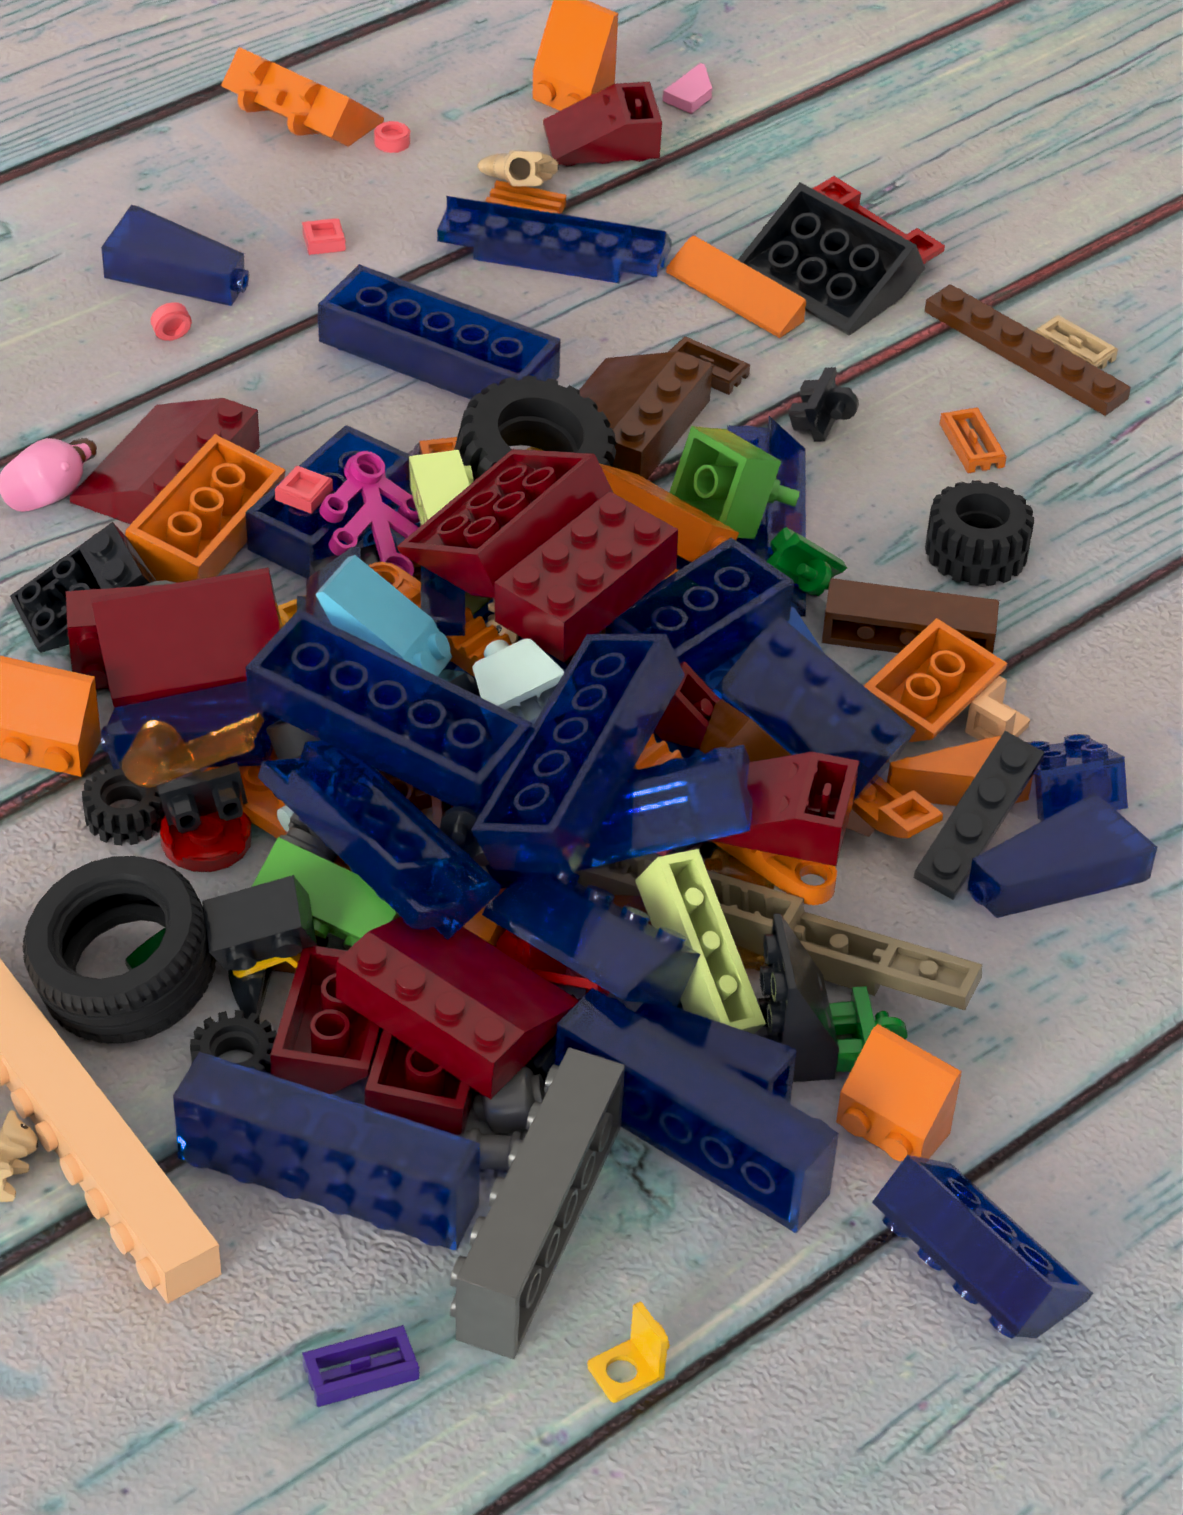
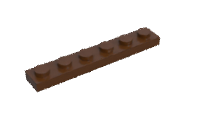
M951 284L926 299L924 312L1104 416L1129 399L1131 386Z

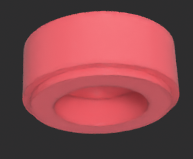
M396 121L381 123L374 130V144L379 150L388 153L404 151L410 145V129L405 124Z
M177 302L166 303L154 311L150 320L156 336L165 341L181 338L189 331L192 325V319L186 307Z

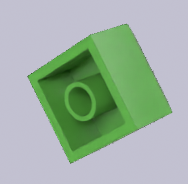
M691 426L669 493L739 532L737 538L755 539L767 503L773 504L774 501L795 507L800 491L780 485V480L776 479L781 460L727 429Z

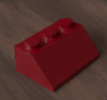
M318 946L302 949L270 1054L273 1093L321 1100L369 1075L381 1027L336 998V962L347 951Z

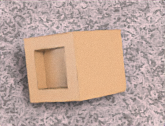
M998 676L969 705L965 733L977 740L1000 736L1004 731L1018 737L1029 727L1030 719L1003 703L1007 683L1005 678Z

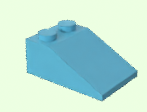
M356 555L348 557L316 593L322 608L378 711L423 696L452 658L448 639L442 632H439L433 618Z

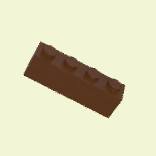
M831 578L821 643L899 653L938 618L993 654L999 600Z

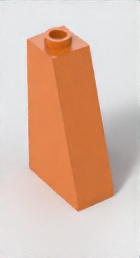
M600 464L614 494L678 529V556L699 566L719 571L723 570L726 561L732 554L739 532L638 474Z

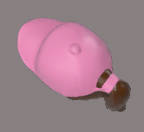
M45 438L33 443L9 462L0 473V494L4 502L16 511L25 512L51 505L66 498L76 490L82 477L85 461L94 458L97 454L96 444L88 438L75 439L70 443Z

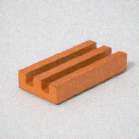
M496 180L494 188L490 191V197L487 196L485 200V211L551 226L556 225L566 206L565 194L527 186H511L508 182Z
M978 407L941 413L940 426L967 473H974L976 466H980L982 471L990 470L992 463H995L997 469L1005 467L1007 456ZM965 419H969V420H970V422H971L972 426L974 427V429H973V428H970V426L968 425V423H967V421H966ZM978 436L981 439L988 453H985L983 451L981 445L978 442Z

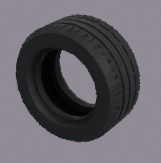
M112 856L92 861L69 872L53 884L39 900L26 925L23 938L24 944L22 946L25 967L51 1016L66 1031L73 1033L79 1038L98 1043H130L150 1038L171 1028L184 1018L203 997L213 978L217 962L209 952L204 910L193 886L175 868L167 866V864L161 861L139 856ZM142 920L156 922L166 928L159 948L146 962L122 975L97 979L85 977L76 972V966L82 952L97 936L119 924Z

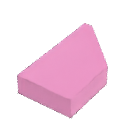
M699 63L663 91V102L692 114L712 98V86L705 64Z

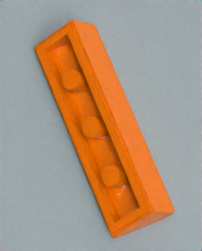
M691 236L666 267L668 274L778 338H781L804 322L806 300L803 297L696 236Z

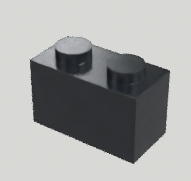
M294 875L202 901L209 952L226 971L247 970L255 966L256 962L273 957H293L301 953L302 949L317 945L309 894Z

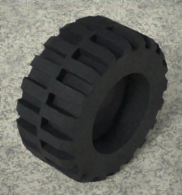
M524 376L522 380L510 377L501 380L499 385L493 383L481 390V393L473 396L468 402L467 409L463 413L454 450H459L464 466H471L473 481H475L512 450L509 446L517 445L531 446L544 451L595 454L600 464L612 467L616 455V438L604 412H598L597 404L590 397L583 398L580 396L578 389L570 385L567 388L558 385L557 380L547 378L546 381L536 380V376Z

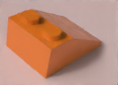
M553 0L533 68L532 99L561 111L615 84L618 32L617 12L588 0Z

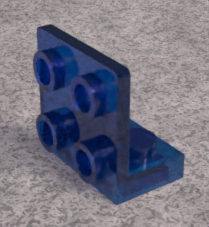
M1087 734L1068 735L1064 737V742L1050 745L1046 741L1027 742L1044 751L1043 760L1033 774L1035 776L1038 819L1046 823L1128 808L1125 757L1108 748L1107 744L1099 743L1091 739V736Z

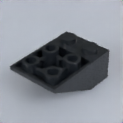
M112 522L33 580L26 583L10 595L37 650L42 653L69 645L66 591L144 586L156 580L127 537Z
M773 914L771 934H765L763 938L764 958L766 964H768L765 967H760V988L764 998H757L766 1022L763 1027H766L768 1034L764 1036L763 1041L766 1064H774L777 1083L833 1080L836 1075L839 1045L823 974L781 914Z

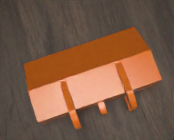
M238 47L221 84L222 87L238 95V105L242 110L248 113L271 110L288 118V129L297 136L320 133L349 147L384 122V117L355 100L241 47Z

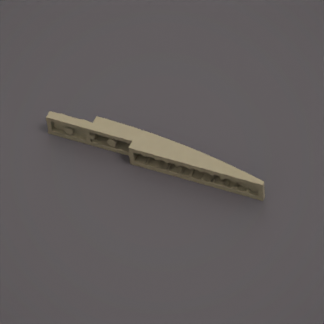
M553 824L547 825L529 853V861L611 899H614V895L641 896L635 880L657 857H660ZM707 870L737 950L765 960L763 950L764 935L771 934L773 914H781L823 974L824 980L850 989L852 987L867 986L868 994L873 996L876 995L880 985L966 1010L982 978V964L804 912V898Z

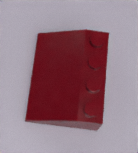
M225 398L155 405L69 496L70 503L131 524L214 434L255 454L260 448L258 410Z
M512 449L402 541L397 548L400 554L467 593L495 599L494 582L601 497L609 491L612 493L613 491L595 454Z
M269 567L91 598L109 690L120 731L295 702L292 666Z
M430 905L368 931L336 962V998L490 1100L581 1009L582 1004L581 1001Z

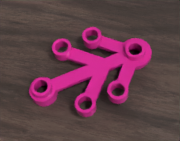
M361 451L350 457L344 467V474L347 480L334 494L327 495L320 507V514L326 521L338 523L344 518L348 510V503L360 491L364 500V505L344 528H338L334 531L329 541V548L337 556H350L358 542V537L371 525L380 561L392 563L412 576L414 566L409 558L396 552L390 528L404 538H407L419 528L415 525L420 520L413 496L386 478L385 464L378 455L369 451ZM380 493L399 505L398 512L382 502ZM330 506H333V507L337 508L338 511L332 509ZM339 540L346 542L348 545L342 544Z

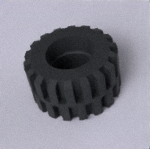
M972 480V483L959 482L955 483V487L948 486L942 490L941 494L935 496L931 505L925 544L926 555H929L928 560L932 566H938V572L942 575H950L952 580L959 583L965 581L969 582V585L978 586V584L992 586L996 585L997 581L1002 583L1010 581L1011 576H1018L1022 572V568L1026 566L1034 526L1033 510L1030 505H1026V499L1023 496L1015 495L1014 490L1009 487L1002 488L998 486V483L989 482L988 484Z

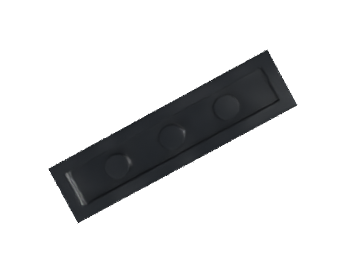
M1004 731L917 866L913 878L954 900L1043 760L1044 751Z

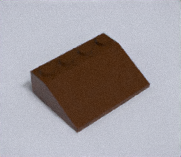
M678 351L605 358L579 391L580 396L583 398L590 397L597 404L598 412H604L611 424L610 427L615 433L616 455L612 467L638 474L645 479L651 476L709 403L713 363Z

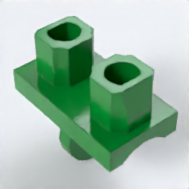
M787 527L783 528L770 542V546L774 551V554L767 560L770 568L799 585V588L809 595L819 597L824 590L829 589L830 579L847 569L843 560Z
M867 986L852 987L850 1001L829 1003L836 1035L852 1034V1039H837L839 1054L836 1072H851L872 1029L877 1024L905 1040L908 1037L905 1023L899 1018L889 1017L888 1012L880 1011L876 1013L874 1020Z

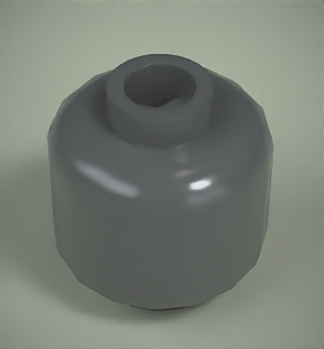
M524 1066L491 1100L480 1092H473V1105L478 1121L487 1120L490 1129L496 1134L526 1130L528 1115L535 1101L542 1102L546 1095L544 1092L545 1084L541 1074L534 1075L530 1068Z

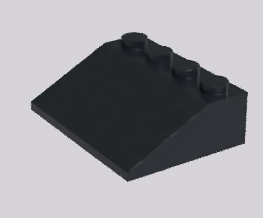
M801 182L798 183L738 259V261L803 297L806 300V312L849 336L901 299L925 270L916 244Z

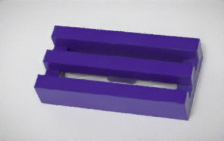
M404 1325L302 1353L303 1367L305 1373H308L311 1390L314 1391L317 1407L419 1379V1365ZM396 1348H399L400 1350L375 1358L370 1357V1355H374ZM350 1361L349 1365L324 1372L319 1371V1369Z

